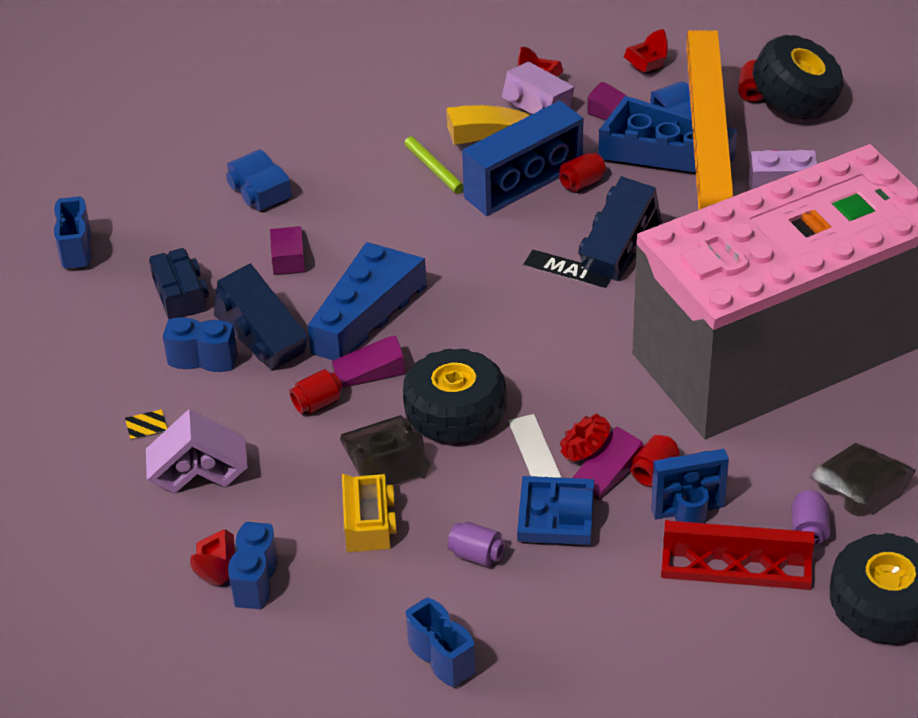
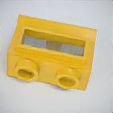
M342 474L344 532L347 552L390 549L389 534H397L395 512H388V507L395 506L393 485H386L385 474L355 477Z

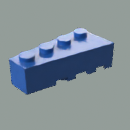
M625 96L599 129L598 155L606 160L695 172L691 115ZM727 127L731 165L735 159L737 130Z
M366 242L307 325L311 354L336 360L356 350L368 339V333L376 327L381 328L388 321V315L396 308L402 309L409 303V297L413 293H420L427 287L425 258Z

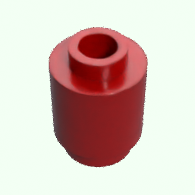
M750 60L745 63L740 69L738 94L743 100L748 102H759L764 99L759 94L756 84H754L752 71L756 60Z
M585 153L562 164L559 174L561 184L571 192H577L598 182L606 172L604 160L597 153Z
M323 369L296 382L295 387L289 390V396L295 409L300 414L305 412L311 414L339 400V392L342 391V385L334 372L329 373L326 369Z
M653 435L632 460L630 471L634 479L644 486H652L654 461L669 457H679L680 451L677 443L668 436Z

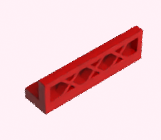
M665 520L661 578L811 590L814 532ZM670 556L686 557L692 562L686 567L669 566ZM716 559L723 560L729 566L723 570H713L707 563ZM754 562L760 563L766 569L761 573H751L744 566ZM787 565L803 566V577L789 576L781 569Z

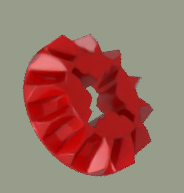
M598 413L591 417L584 416L579 423H574V426L565 432L566 437L560 442L562 447L560 452L569 461H579L592 456L604 445L611 429L610 423Z

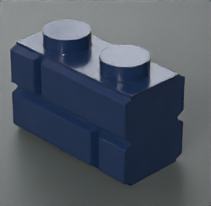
M184 248L169 251L168 254L164 252L150 256L149 264L152 279L168 319L204 312L206 309L204 298L209 297V291L205 279H198L201 273L197 259H190Z

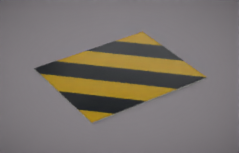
M162 409L125 418L130 440L167 430Z

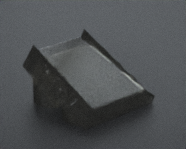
M402 415L343 433L340 436V441L359 476L385 474L386 485H394L418 476L424 479L431 466V462L425 452L422 435L419 432L412 431L411 422Z
M854 443L821 464L811 478L818 482L819 488L826 494L842 496L844 498V509L851 515L860 517L868 514L874 515L901 497L916 470L863 444Z

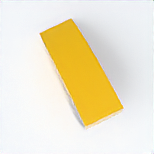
M465 105L446 108L447 128L454 145L480 141L530 116V114L518 110L488 105Z

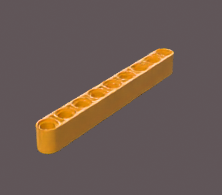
M687 30V63L698 210L733 197L718 30Z

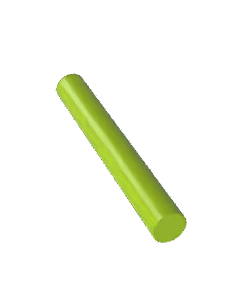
M413 136L405 140V146L455 194H460L464 190L463 183Z

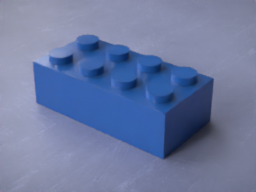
M559 100L463 149L464 198L487 217L559 179L561 165L583 155V117Z

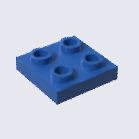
M725 448L654 461L651 510L655 520L675 517L676 521L705 523L708 510L725 507L729 464Z
M522 476L517 541L591 545L594 479Z

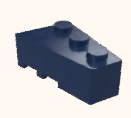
M621 176L616 186H612L609 189L602 212L599 211L595 215L592 230L588 238L584 237L578 249L584 270L615 281L620 280L636 258V253L633 251L637 246V234L650 229L652 225L659 226L662 222L656 187Z
M251 263L217 281L213 315L218 320L233 324L235 336L271 371L305 353L308 335Z

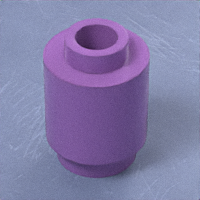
M807 490L800 492L795 497V501L791 506L793 530L814 532V546L825 542L830 536L828 503L823 495L817 491Z
M467 521L464 524L455 523L449 534L447 546L448 550L453 551L456 557L490 567L494 561L499 562L502 558L505 541L501 540V533L499 531Z

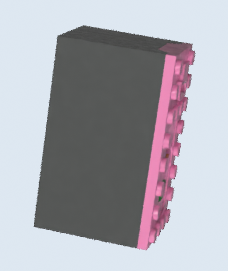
M871 144L637 234L632 354L705 440L918 349V188Z

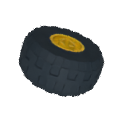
M782 35L770 40L762 49L753 65L754 84H756L759 94L778 111L794 118L811 119L826 114L834 105L844 87L842 69L832 54L830 55L821 45L798 35Z
M449 348L439 352H432L425 358L417 361L404 378L403 403L406 418L415 430L434 441L449 442V444L474 441L476 438L488 434L500 423L504 416L507 395L504 374H502L496 363L479 352H472L469 349Z
M875 533L852 541L846 545L841 553L839 552L830 577V602L836 612V616L851 631L878 643L890 642V644L918 638V543L914 539L907 536H897L895 533L880 535Z

